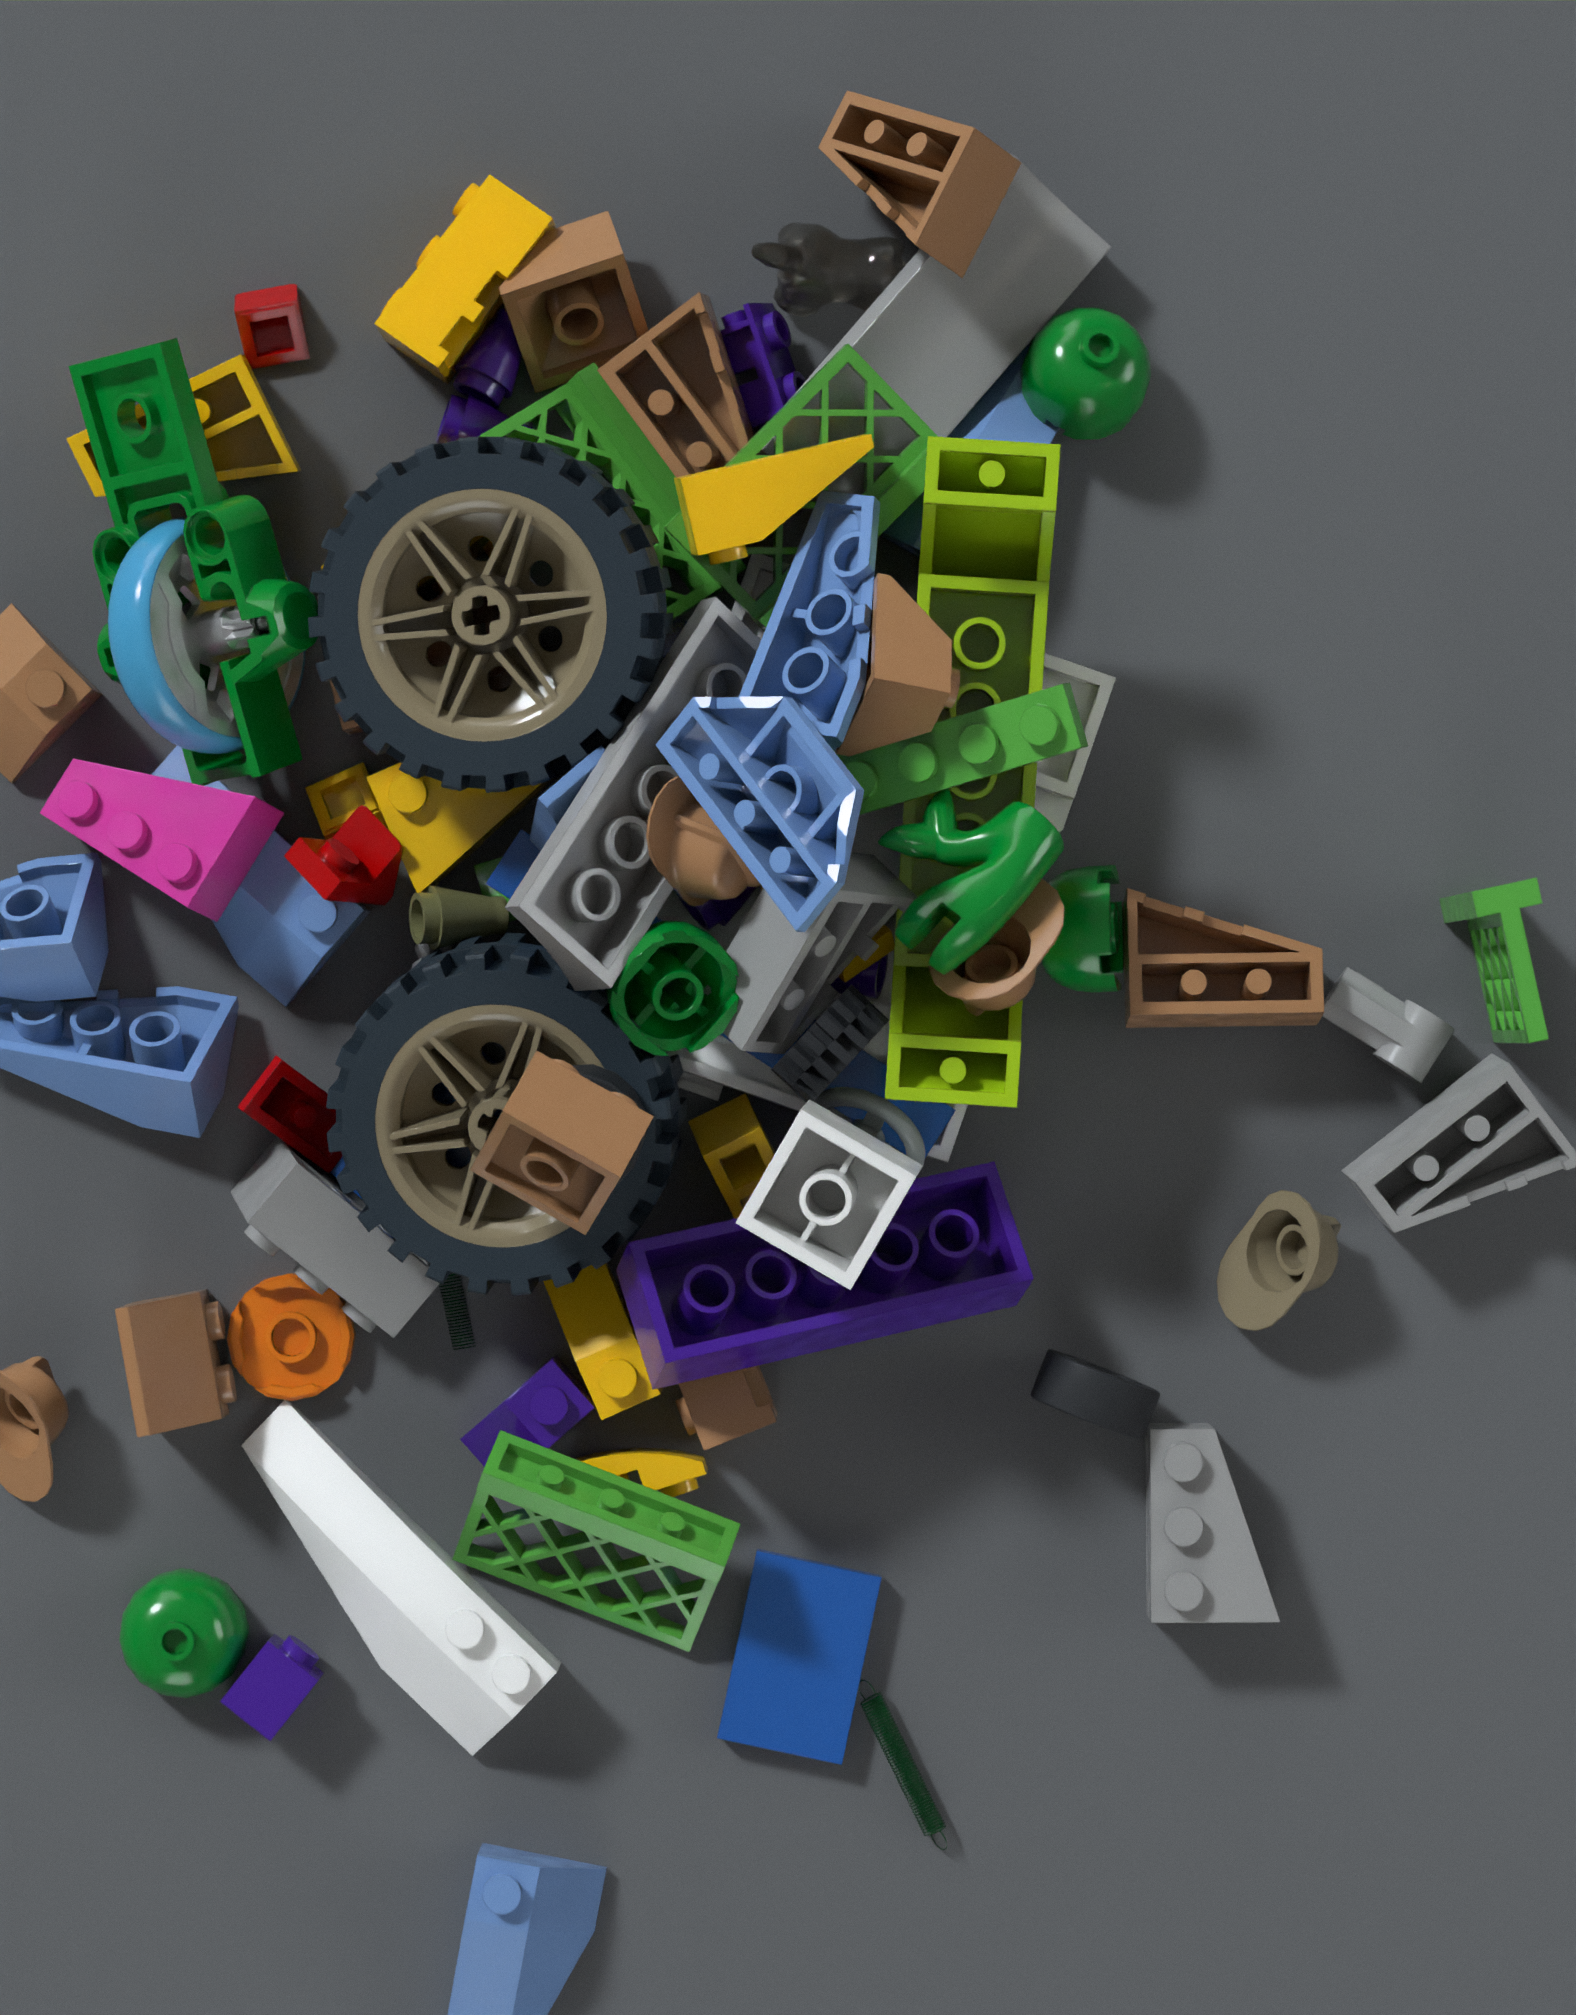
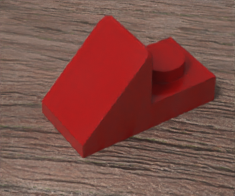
M361 805L332 838L323 840L299 837L284 857L324 900L386 905L394 893L403 847L400 841L366 806Z
M275 1056L238 1105V1108L327 1173L332 1171L343 1156L341 1151L329 1152L327 1132L336 1123V1109L326 1108L328 1093L281 1058Z

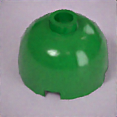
M1073 308L1054 316L1031 340L1020 369L1022 394L1033 415L1044 424L1048 420L1054 426L1064 429L1065 431L1062 435L1075 440L1105 438L1121 431L1141 408L1151 378L1149 351L1138 331L1121 316L1100 308Z
M1116 865L1085 866L1066 870L1052 878L1048 883L1057 890L1065 911L1064 926L1055 944L1043 958V968L1056 983L1071 990L1084 992L1121 991L1122 984L1114 973H1123L1124 967L1122 901L1110 902V885L1120 884Z
M660 921L650 925L641 941L629 955L625 967L613 986L605 989L612 1018L631 1042L653 1055L669 1056L666 1051H677L686 1048L691 1053L702 1049L724 1032L737 1011L739 996L735 990L737 985L736 975L738 977L739 975L735 962L712 935L687 922ZM706 985H708L711 988V993L709 995H706L703 992ZM631 1015L633 1016L634 1021H635L639 1026H641L640 1029H638V1028L635 1026V1024L631 1021V1019H630V1016H631Z
M180 1568L156 1575L134 1593L122 1614L119 1641L126 1665L141 1684L161 1695L189 1698L213 1691L233 1675L245 1653L249 1624L242 1601L228 1583L216 1576L213 1578L205 1572Z

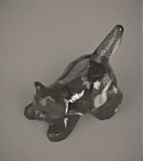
M791 222L778 233V243H757L751 249L752 256L763 265L778 269V286L774 290L773 298L780 309L798 317L815 314L820 307L833 302L850 304L867 311L906 266V263L901 258L904 254L905 246L899 238L889 236L863 239L841 238L825 226L815 223Z

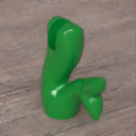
M946 789L938 792L928 802L922 816V822L894 827L880 837L878 844L909 857L932 859L953 867L973 869L935 885L918 896L899 918L895 936L908 949H912L944 917H947L955 926L937 945L928 963L943 975L952 971L982 948L1029 897L1064 850L1061 834L1039 811L1023 802H1012L990 821L975 830L961 831L958 829L950 791Z

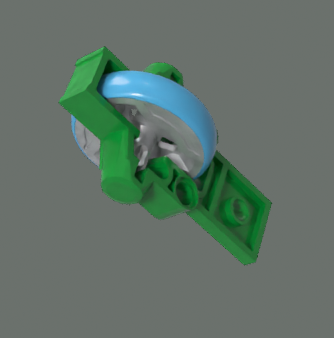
M174 338L68 366L115 526L98 534L94 540L92 550L95 568L108 609V623L103 626L99 633L97 652L103 671L112 681L122 685L133 707L152 729L169 742L182 748L193 784L205 786L215 781L251 775L252 778L260 777L303 760L289 711L300 689L305 665V651L315 644L318 638H309L308 618L318 616V604L315 596L306 586L290 581L283 567L270 518L265 507L250 495L229 497L226 489L218 482L178 339ZM136 402L141 405L145 412L147 420L146 429L139 424L136 418ZM180 503L184 507L187 516L172 519L169 505ZM190 601L192 606L185 616L182 606ZM244 749L246 755H242L239 750Z

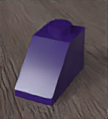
M555 1355L460 1440L485 1467L500 1430L549 1448L593 1410L595 1404L589 1391L561 1359Z

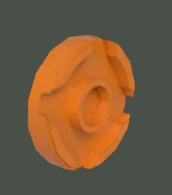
M295 1273L264 1279L244 1294L231 1314L227 1342L232 1364L248 1384L267 1397L295 1401L317 1396L340 1379L352 1360L356 1331L353 1320L341 1309L345 1305V1301L331 1288H328L323 1295L319 1294Z

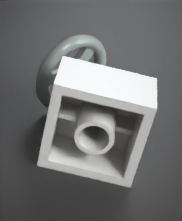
M853 1087L827 1089L814 1101L809 1099L801 1108L738 1217L736 1224L851 1290L924 1165L925 1146L922 1136L915 1124L902 1110L879 1095ZM848 1106L867 1111L864 1119H856L849 1123L829 1110L834 1107ZM884 1122L898 1134L905 1146L906 1155L884 1143L885 1135L881 1130Z

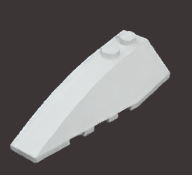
M284 1400L241 1445L380 1668L472 1756L508 1724L558 1672L561 1662L456 1561L452 1560V1557L290 1401Z

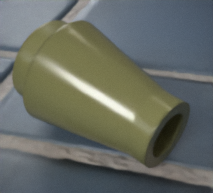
M429 886L426 892L414 893L410 901L409 924L412 938L416 944H428L430 949L436 950L459 944L462 940L477 936L503 935L507 932L509 924V911L505 908L507 901L503 896H485Z

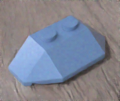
M784 696L693 697L656 743V747L796 932H805L845 884L864 789L793 698Z

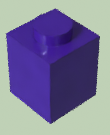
M274 1634L220 1702L271 1741L324 1674L322 1670L315 1666L319 1657L298 1638L289 1635L284 1641Z

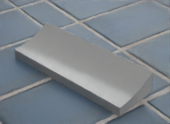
M1021 162L963 279L919 249L796 393L845 344H849L937 436L948 437L1110 250L1111 246L1060 201ZM848 364L829 381V409H864V381ZM819 392L802 409H819ZM874 392V410H891ZM794 416L783 427V453L819 445V416ZM829 416L828 442L864 434V417ZM874 417V456H898L917 437L899 417ZM774 437L760 450L764 455H774ZM854 463L828 485V491L859 495L864 490V463ZM874 463V479L890 463ZM817 494V495H816L813 499H811V500H812V501H817L819 494Z
M717 597L700 601L658 667L643 699L635 703L624 720L625 724L611 740L597 765L588 776L505 906L548 951L575 991L609 989L613 986L625 967L629 955L641 941L673 890V887L658 872L651 860L646 839L648 815L656 795L666 782L678 776L656 747V743L693 697H739L761 642V639Z

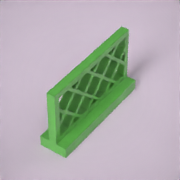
M845 344L725 465L728 466L771 456L756 454L773 437L774 455L783 453V427L794 416H819V444L828 442L829 416L864 417V434H872L873 443L874 417H899L917 437L898 456H874V448H872L856 462L864 463V490L859 495L874 496L880 502L879 537L924 492L928 436H942H937L849 344ZM846 364L864 381V409H829V381ZM819 392V409H802ZM874 392L891 410H874ZM874 463H890L874 479ZM809 501L802 508H814L816 501ZM680 510L663 528L691 555ZM783 524L773 531V547H746L748 554H773V582L755 600L737 582V560L728 562L727 572L720 564L710 565L708 554L691 555L752 617L751 619L764 632L791 567L790 564L782 572V555L796 554L798 547H783Z
M594 362L577 372L563 386L478 437L520 438V440L547 443L564 449L563 453L579 461H588L591 464L597 465L615 489H624L636 503L632 506V509L644 526L651 525L659 543L653 546L661 568L663 565L674 568L691 591L687 595H682L665 590L667 613H674V621L699 605L701 600L713 598L724 589L663 528L681 510L674 482L676 477L597 371L599 368ZM556 409L573 432V441L546 433L547 413ZM533 422L532 429L526 427ZM737 559L738 577L747 568L741 559ZM728 562L720 563L728 572Z
M1537 877L1440 898L1444 923L1467 920L1494 1043H1534L1549 1039L1520 908L1543 903Z
M500 1430L481 1474L473 1503L452 1560L690 1652L716 1586L726 1566L741 1524ZM492 1496L522 1507V1509L503 1513ZM553 1520L583 1532L563 1536ZM534 1523L545 1541L525 1546L514 1528ZM496 1532L507 1548V1551L497 1553L474 1544L473 1540L475 1537ZM612 1543L642 1555L623 1560ZM594 1546L605 1564L585 1569L573 1551ZM556 1556L567 1574L555 1576L545 1572L539 1567L536 1560ZM672 1566L699 1576L701 1579L682 1583ZM654 1570L665 1587L644 1592L633 1575ZM616 1579L627 1597L614 1599L604 1595L595 1584ZM675 1602L688 1621L686 1626L661 1617L655 1607Z

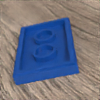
M757 1549L717 1739L842 1765L882 1576Z

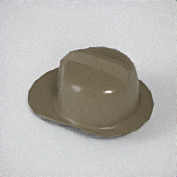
M1280 1190L1269 1194L1229 1245L1220 1262L1216 1282L1218 1301L1225 1316L1238 1328L1252 1331L1269 1328L1286 1315L1302 1293L1322 1287L1333 1275L1338 1262L1339 1247L1336 1236L1341 1230L1340 1222L1334 1217L1322 1215L1317 1210H1313L1311 1204L1299 1193Z

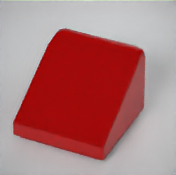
M296 284L243 292L235 296V317L244 355L251 369L310 359L302 306Z

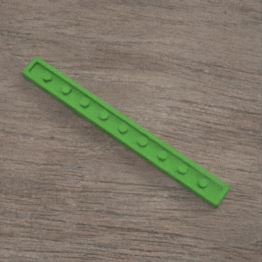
M1063 683L937 722L931 732L852 756L837 753L836 755L864 789L859 816L1088 747L1071 685L1070 683ZM503 857L474 865L482 895L503 896L508 903L509 898L486 884ZM509 912V922L517 920Z

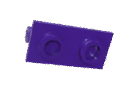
M746 303L743 305L744 310L732 312L721 318L724 326L721 334L734 374L737 375L754 368L756 369L758 379L739 386L752 429L760 430L790 400L806 380L800 372L795 370L788 347L791 345V333L782 314L775 311L773 303Z

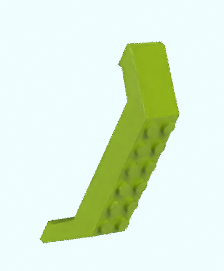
M928 436L917 604L952 640V668L960 670V686L955 704L952 708L944 707L937 722L1042 690L1061 444ZM1038 762L949 788L958 829L961 831L975 830L990 821L1012 802H1023L1035 808ZM938 792L904 802L902 825L922 822V816L928 802ZM900 853L899 880L918 897L931 887L973 868L953 867L932 859H917ZM899 908L897 909L896 913V926L899 918L903 914V912ZM944 917L912 949H908L895 936L885 1099L1017 1108L1023 1000L1012 1007L999 1011H984L981 1015L975 1016L967 1011L961 999L947 995L935 985L929 971L928 962L930 953L936 943L953 924L947 917Z

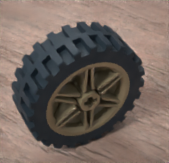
M467 437L442 444H430L416 449L415 455L401 462H391L375 474L378 479L365 491H355L343 506L349 511L338 528L328 529L321 544L322 548L328 550L323 570L312 572L309 589L310 592L319 593L318 616L308 618L309 638L319 636L324 661L315 663L321 682L332 681L341 699L334 707L344 722L354 720L368 735L362 743L376 755L388 753L402 763L399 768L400 771L416 779L428 776L442 781L441 787L458 791L467 788L486 789L487 793L506 792L513 788L528 785L534 786L566 774L601 745L605 749L608 747L615 734L625 724L624 720L635 703L643 699L658 667L665 658L662 656L666 634L673 632L674 613H667L665 588L672 587L668 567L661 568L653 546L659 543L651 525L644 526L632 509V506L636 503L624 489H615L601 476L602 470L588 461H579L563 453L564 449L547 443L520 440V438ZM476 536L487 537L494 546L490 558L486 561H479L471 555L470 543ZM537 561H545L553 569V579L546 586L537 585L531 578V567ZM426 576L435 577L443 588V594L436 601H426L418 592V585L421 579ZM483 596L487 597L488 606L498 605L500 611V620L490 623V633L485 632V623L476 625L473 618V610L483 607ZM547 626H554L562 633V645L554 652L547 651L540 643V634ZM437 641L446 642L452 649L449 662L443 667L434 666L428 659L429 647ZM497 666H503L512 676L510 687L503 692L493 690L488 681L491 670Z
M506 933L499 942L483 943L482 936L462 940L455 949L445 953L438 949L422 958L414 968L405 974L402 973L357 1021L355 1032L342 1046L335 1063L336 1066L341 1067L338 1079L328 1089L326 1108L336 1109V1123L327 1132L329 1152L341 1151L345 1167L336 1177L343 1194L345 1195L357 1190L366 1205L357 1218L368 1232L381 1224L396 1239L387 1251L403 1263L410 1252H413L431 1263L425 1277L443 1284L450 1273L469 1278L467 1292L487 1295L494 1283L511 1284L512 1296L532 1294L539 1282L552 1279L554 1286L558 1288L574 1282L580 1271L590 1265L597 1270L613 1258L619 1246L626 1240L631 1241L641 1229L667 1186L669 1176L679 1159L683 1141L679 1140L681 1125L687 1117V1098L679 1097L677 1082L684 1072L679 1054L672 1056L653 1055L631 1042L612 1018L605 989L575 991L558 964L543 946L526 944V933ZM631 1015V1016H630L631 1021L635 1024V1026H636L638 1029H640L641 1026H639V1025L634 1021L633 1016ZM488 1042L499 1043L506 1051L505 1059L495 1063L487 1061L482 1054L483 1045ZM536 1051L551 1059L563 1060L571 1065L594 1064L616 1072L635 1089L645 1112L654 1116L646 1130L647 1135L634 1168L615 1186L586 1235L470 1171L498 1120L494 1114L498 1109H504ZM443 1082L456 1101L450 1104H443L437 1101L433 1094L435 1085ZM468 1147L471 1152V1159L467 1165L454 1167L448 1162L446 1155L448 1149Z

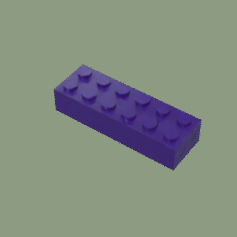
M995 1161L915 1179L851 1290L736 1224L738 1218L628 1242L616 1269L652 1390L1014 1307L1034 1280Z

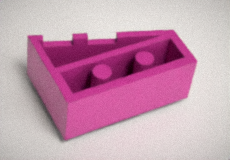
M73 758L40 811V814L182 905L218 922L281 820L284 812L255 796Z

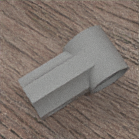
M1346 967L1324 999V1014L1322 1017L1373 1048L1372 1054L1378 1059L1421 1084L1455 1029L1416 1003L1407 999L1405 1002H1402L1362 974Z

